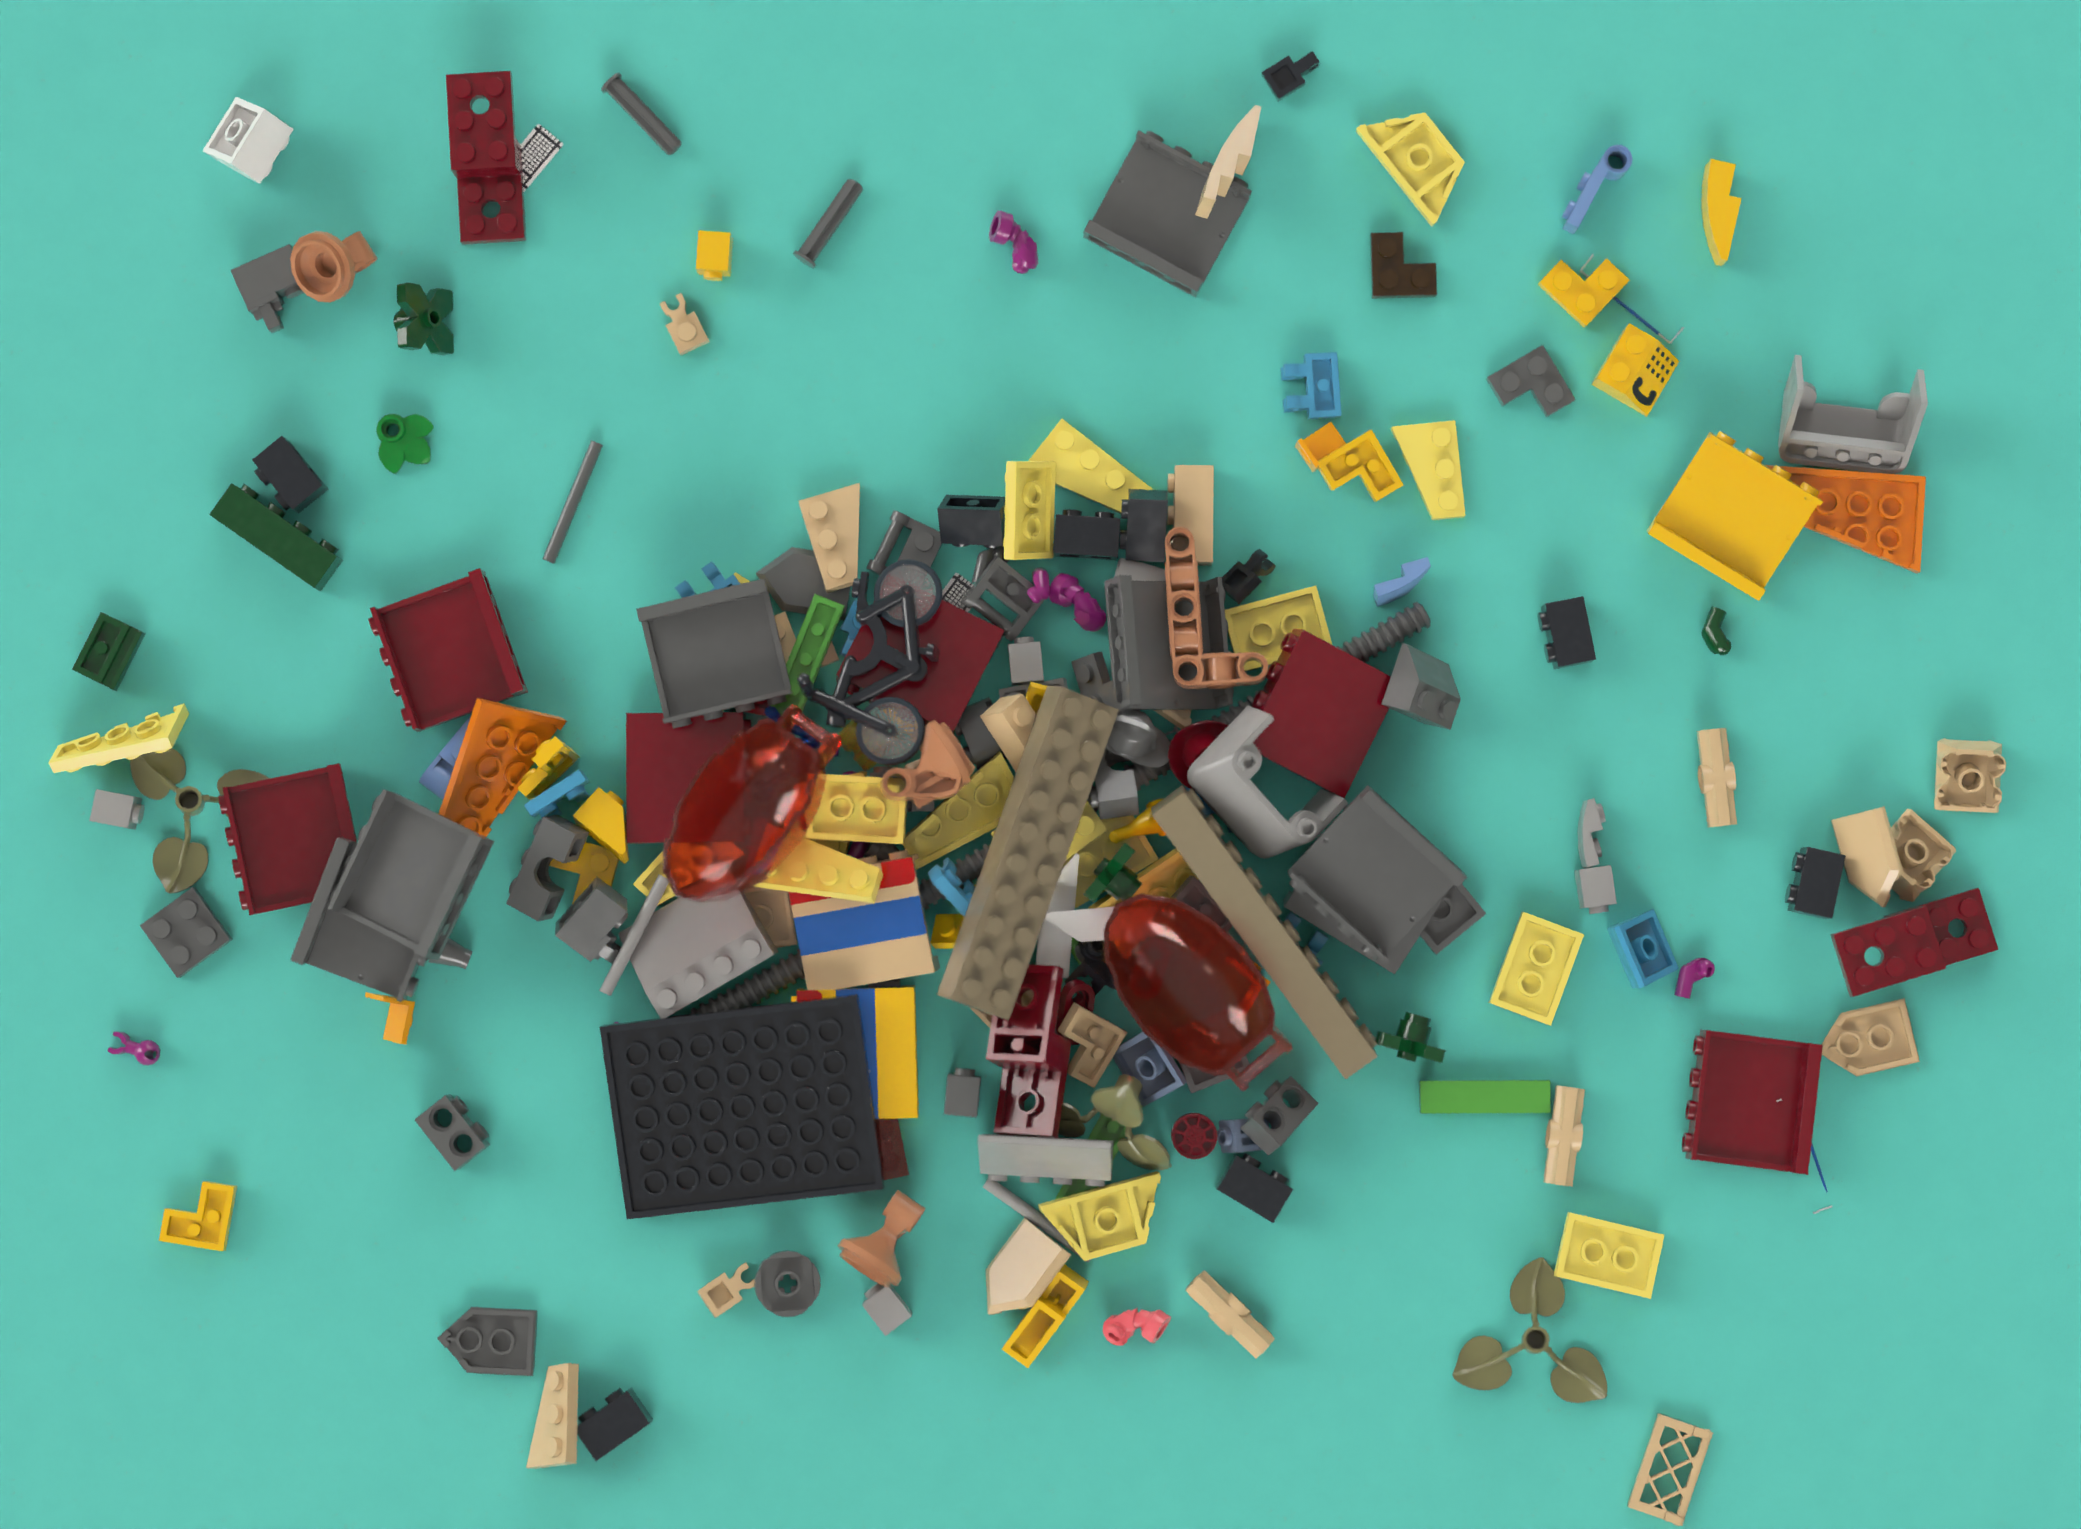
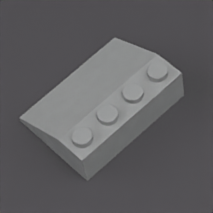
M728 868L655 911L630 961L646 995L660 1019L667 1018L778 953V950L732 871ZM632 925L618 933L622 944Z
M982 1134L978 1135L980 1174H988V1180L1007 1181V1175L1020 1176V1182L1040 1183V1177H1053V1184L1072 1185V1179H1085L1086 1186H1105V1180H1112L1114 1141Z

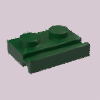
M100 612L72 670L117 691L146 633Z

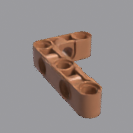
M1185 527L1173 528L1168 532L1165 539V576L1170 656H1172L1175 682L1184 689H1222L1260 684L1266 678L1268 671L1267 660L1260 653L1223 652L1203 654L1198 564L1195 557L1194 537L1190 530ZM1181 536L1189 541L1187 549L1184 551L1174 550L1171 547V541L1175 537ZM1185 600L1193 605V610L1189 615L1181 616L1176 613L1174 608L1179 601ZM1249 661H1257L1261 664L1263 670L1258 676L1252 677L1245 673V664ZM1182 666H1194L1197 670L1196 677L1190 681L1181 679L1179 670Z

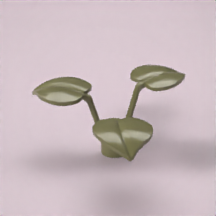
M171 748L164 753L151 752L142 754L130 760L132 777L138 790L150 799L161 800L167 796L171 789L176 793V805L184 814V841L177 837L163 840L155 848L152 859L155 873L163 884L165 891L170 894L181 892L193 886L203 876L208 866V852L205 846L200 843H190L191 816L201 813L206 802L219 803L218 797L202 796L200 791L192 786L183 788L176 786L185 778L186 764L181 754L175 749ZM232 770L219 778L217 789L220 795H224L222 787H232L270 778L251 770Z
M1123 1074L1119 1076L1113 1088H1104L1096 1091L1092 1096L1094 1108L1085 1116H1080L1078 1109L1074 1106L1063 1103L1059 1135L1071 1138L1082 1136L1086 1130L1083 1123L1089 1122L1099 1112L1106 1117H1110L1113 1121L1116 1120L1126 1126L1125 1136L1127 1138L1120 1139L1117 1146L1123 1157L1130 1163L1148 1170H1166L1172 1166L1167 1150L1159 1141L1147 1135L1137 1134L1134 1136L1132 1133V1128L1138 1127L1143 1121V1112L1138 1100L1142 1084L1137 1078Z
M1537 1258L1524 1266L1511 1285L1510 1301L1513 1309L1520 1314L1532 1313V1327L1523 1333L1521 1344L1502 1353L1501 1344L1496 1339L1484 1335L1474 1337L1461 1349L1452 1373L1453 1378L1468 1388L1476 1390L1497 1389L1503 1386L1512 1374V1368L1506 1358L1522 1350L1530 1354H1539L1544 1351L1559 1365L1553 1369L1550 1376L1553 1391L1558 1397L1571 1403L1604 1399L1607 1396V1381L1596 1357L1583 1348L1572 1347L1565 1352L1561 1360L1548 1346L1550 1339L1547 1331L1539 1327L1538 1314L1545 1317L1554 1315L1562 1307L1565 1300L1563 1283L1559 1277L1553 1276L1554 1271L1544 1258Z

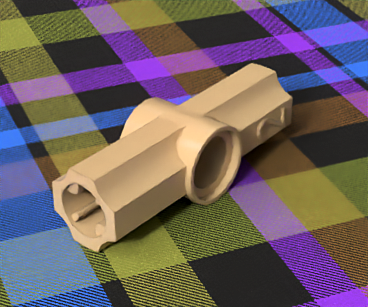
M1726 728L1697 731L1701 764L1698 766V782L1700 791L1704 794L1708 828L1736 825L1737 818L1733 792L1736 789V774L1733 762H1730Z
M1556 1085L1552 1119L1548 1121L1545 1147L1548 1150L1545 1162L1544 1183L1573 1186L1576 1155L1581 1149L1583 1138L1581 1116L1585 1089Z
M1205 1270L1198 1274L1185 1289L1189 1293L1188 1295L1209 1313L1208 1316L1228 1336L1232 1335L1254 1358L1257 1359L1275 1340L1272 1334L1251 1315L1252 1312L1233 1293H1228Z

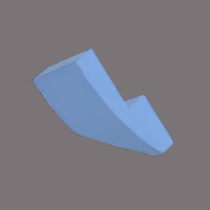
M1428 557L1401 564L1402 577L1375 584L1373 596L1377 607L1407 595L1430 569L1431 565Z

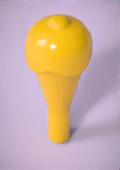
M1162 799L1149 802L1146 805L1147 809L1133 821L1111 831L1109 835L1110 840L1116 844L1139 835L1158 833L1159 836H1165V832L1154 819L1151 807Z

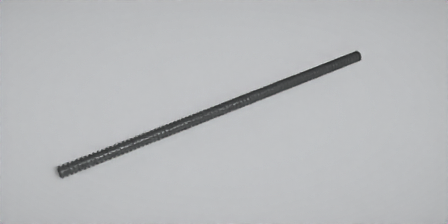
M1415 602L1412 608H1404L1403 613H1395L1396 617H1388L1386 623L1381 621L1378 623L1377 628L1372 626L1369 628L1370 632L1366 633L1363 631L1360 633L1361 637L1357 638L1354 636L1351 638L1352 642L1348 643L1345 641L1343 642V647H1336L1367 663L1369 657L1376 658L1380 651L1385 653L1387 647L1393 648L1396 646V642H1404L1406 636L1411 638L1415 631L1417 633L1422 632V627H1431V621L1424 607L1420 603ZM1247 696V701L1243 702L1240 700L1238 701V706L1234 707L1231 705L1229 711L1225 712L1222 710L1220 716L1214 715L1211 719L1229 726L1247 706L1252 705L1254 697ZM1169 761L1160 768H1147L1132 762L1133 765L1131 766L1127 764L1123 766L1124 770L1122 771H1134L1136 789L1139 791L1141 790V785H1150L1149 781L1152 779L1157 781L1158 776L1161 774L1166 776L1167 771L1171 768ZM1089 793L1087 801L1092 807L1091 797ZM1096 807L1093 808V810L1096 812L1097 810H1099V808ZM984 844L982 850L975 849L973 855L966 854V859L961 861L959 858L956 860L957 871L955 875L962 882L959 886L961 890L964 889V883L968 879L973 884L972 880L979 878L990 845ZM923 878L921 880L919 888L925 910L929 909L928 905L931 903L934 905L938 904L937 900L940 898L943 900L947 899L932 883L931 879L925 880ZM797 949L798 953L795 955L793 953L788 954L789 958L786 960L784 958L779 959V964L772 963L770 969L763 968L761 974L754 973L752 979L745 978L743 984H735L736 988L726 989L727 993L724 995L722 993L717 994L718 998L715 1000L713 998L708 999V1004L701 1003L699 1009L692 1008L690 1014L752 1007V1004L755 1002L757 1005L760 1004L762 998L769 999L771 993L778 994V989H787V984H796V979H805L800 949Z

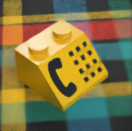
M1629 323L1623 329L1591 385L1647 417L1678 365L1679 360L1658 339Z

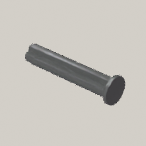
M620 73L610 77L602 86L601 91L603 93L607 92L667 155L675 153L680 148L681 141L621 80L622 75Z
M848 179L802 247L799 251L795 250L793 252V255L811 268L816 266L814 261L862 193L863 187L853 179Z

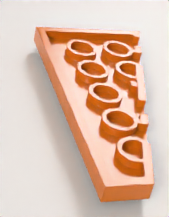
M1766 465L1771 469L1774 467L1773 465ZM1779 466L1792 474L1789 479L1790 481L1799 486L1804 481L1820 491L1817 497L1823 503L1821 506L1817 505L1804 525L1805 528L1916 574L1920 573L1926 476Z
M477 698L438 814L487 837L492 830L490 825L499 813L503 814L519 791L517 788L522 784L521 779L534 763L532 758L537 754V748L544 741L551 739L556 730H561L567 721L559 716Z

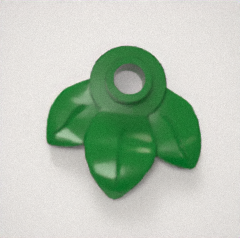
M397 414L383 416L377 424L376 432L381 441L378 455L384 467L391 473L397 474L405 460L413 464L429 463L431 460V450L424 437L434 429L433 424L424 416L418 414L409 415L404 418ZM392 425H397L399 428L395 436L388 434V429Z

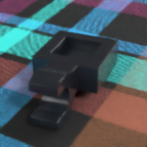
M1313 51L1293 63L1288 55L1264 70L1261 75L1279 102L1303 87L1306 82L1302 75L1308 74L1319 67L1318 63L1320 61Z
M1261 549L1256 550L1244 565L1238 561L1222 577L1225 594L1240 604L1262 582L1258 576L1269 575L1276 565L1267 559L1268 555Z

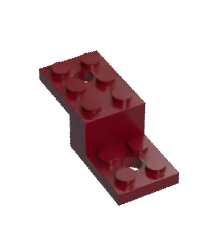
M511 71L446 75L450 164L451 171L457 178L460 242L462 245L526 241L521 145L515 136ZM479 98H485L489 101V108L483 114H476L472 110L474 101ZM489 202H497L500 205V212L494 218H488L483 214L484 206Z
M1979 888L1883 916L1884 918L1830 934L1850 997L1947 969V965L1998 950ZM1953 919H1959L1964 925V932L1958 938L1953 937L1948 931V925ZM1869 947H1876L1881 953L1879 963L1874 966L1869 965L1864 957L1865 951Z
M1028 965L1009 1020L992 1015L986 1060L1003 1068L994 1125V1133L998 1135L1058 1139L1071 1042L1055 1033L1064 969L1060 966ZM1032 990L1033 999L1031 1003L1022 1006L1021 998L1023 994ZM1035 1095L1036 1104L1034 1108L1030 1111H1025V1100L1029 1096Z

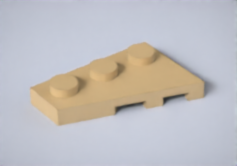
M860 483L798 501L826 593L850 587L853 584L854 578H858Z
M565 1363L548 1366L526 1468L539 1469L576 1464L579 1364Z

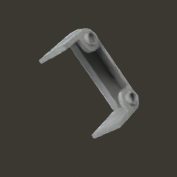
M1801 355L1794 356L1783 394L1778 441L1781 459L1793 464L1885 474L1902 472L1907 467L1928 406L1924 370L1917 369L1909 394L1890 393L1881 399L1878 410L1815 403L1817 398L1815 387L1803 380Z
M1247 706L1191 764L1187 773V779L1190 786L1252 854L1266 859L1313 841L1342 811L1348 802L1342 797L1320 789L1301 811L1296 812L1287 821L1250 780L1259 770L1262 762L1261 753L1252 742L1274 718L1271 714Z

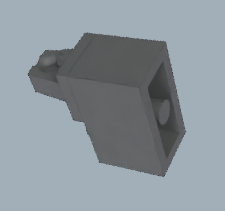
M290 244L231 270L248 311L254 315L257 321L263 318L271 333L284 328L278 315V311L282 310V305L285 304L282 298L285 296L287 298H294L304 293L297 285L292 274L290 258L293 247Z
M596 877L556 922L555 936L590 962L594 958L599 960L602 957L613 964L621 947L615 943L617 937L612 933V928H619L628 916L627 899Z

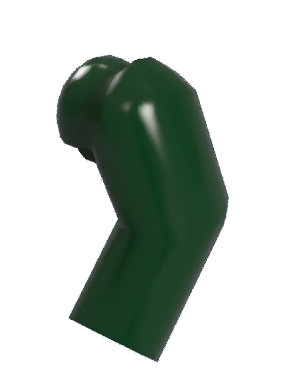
M1711 607L1702 629V638L1712 653L1726 655L1731 650V642L1721 630L1726 612L1722 609Z

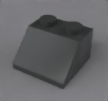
M1402 643L1382 705L1423 724L1451 730L1461 698L1449 664L1408 644Z

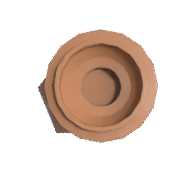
M314 231L299 238L293 246L290 261L292 274L302 291L318 302L330 303L346 296L353 286L355 274L373 264L378 258L360 231L353 233L342 241L328 232Z
M932 720L926 724L919 766L916 769L893 768L888 770L881 781L880 789L887 799L892 801L913 800L917 808L920 809L935 799L942 800L954 797L964 785L971 782L970 774L973 773V769L966 753L949 727L943 722L938 724L937 721ZM898 776L904 781L905 789L901 792H893L888 788L887 780L890 777Z
M898 1190L882 1213L886 1217L884 1227L869 1236L842 1239L838 1244L839 1249L842 1251L839 1254L840 1257L881 1286L886 1288L890 1284L898 1286L902 1278L895 1256L897 1240L907 1231L909 1233L912 1231L926 1208Z

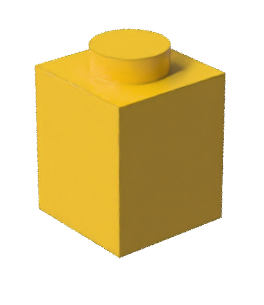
M698 230L696 270L699 275H703V279L722 281L723 276L731 277L733 249L731 232Z

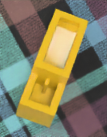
M1710 159L1705 165L1702 182L1701 208L1703 227L1715 265L1722 267L1728 260L1742 198L1729 195L1736 164Z
M1064 1264L1033 1307L1027 1311L1002 1347V1350L1029 1368L1064 1321L1068 1312L1083 1294L1089 1281Z

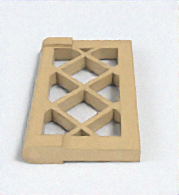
M1658 1413L1627 1507L1671 1522L1676 1526H1683L1713 1432L1709 1429H1703ZM1664 1427L1673 1428L1678 1438L1660 1445L1659 1442ZM1692 1435L1701 1438L1697 1453L1694 1456H1691L1684 1442V1439ZM1681 1442L1688 1459L1671 1467L1663 1449ZM1660 1451L1668 1469L1650 1477L1649 1472L1655 1454ZM1691 1462L1692 1468L1686 1486L1681 1488L1674 1470ZM1670 1473L1678 1490L1660 1497L1653 1480ZM1650 1483L1657 1497V1500L1649 1504L1640 1501L1645 1484ZM1681 1494L1682 1498L1677 1513L1666 1510L1663 1502Z

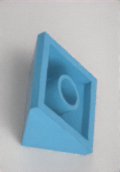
M1654 909L1607 928L1632 988L1645 987L1679 969Z

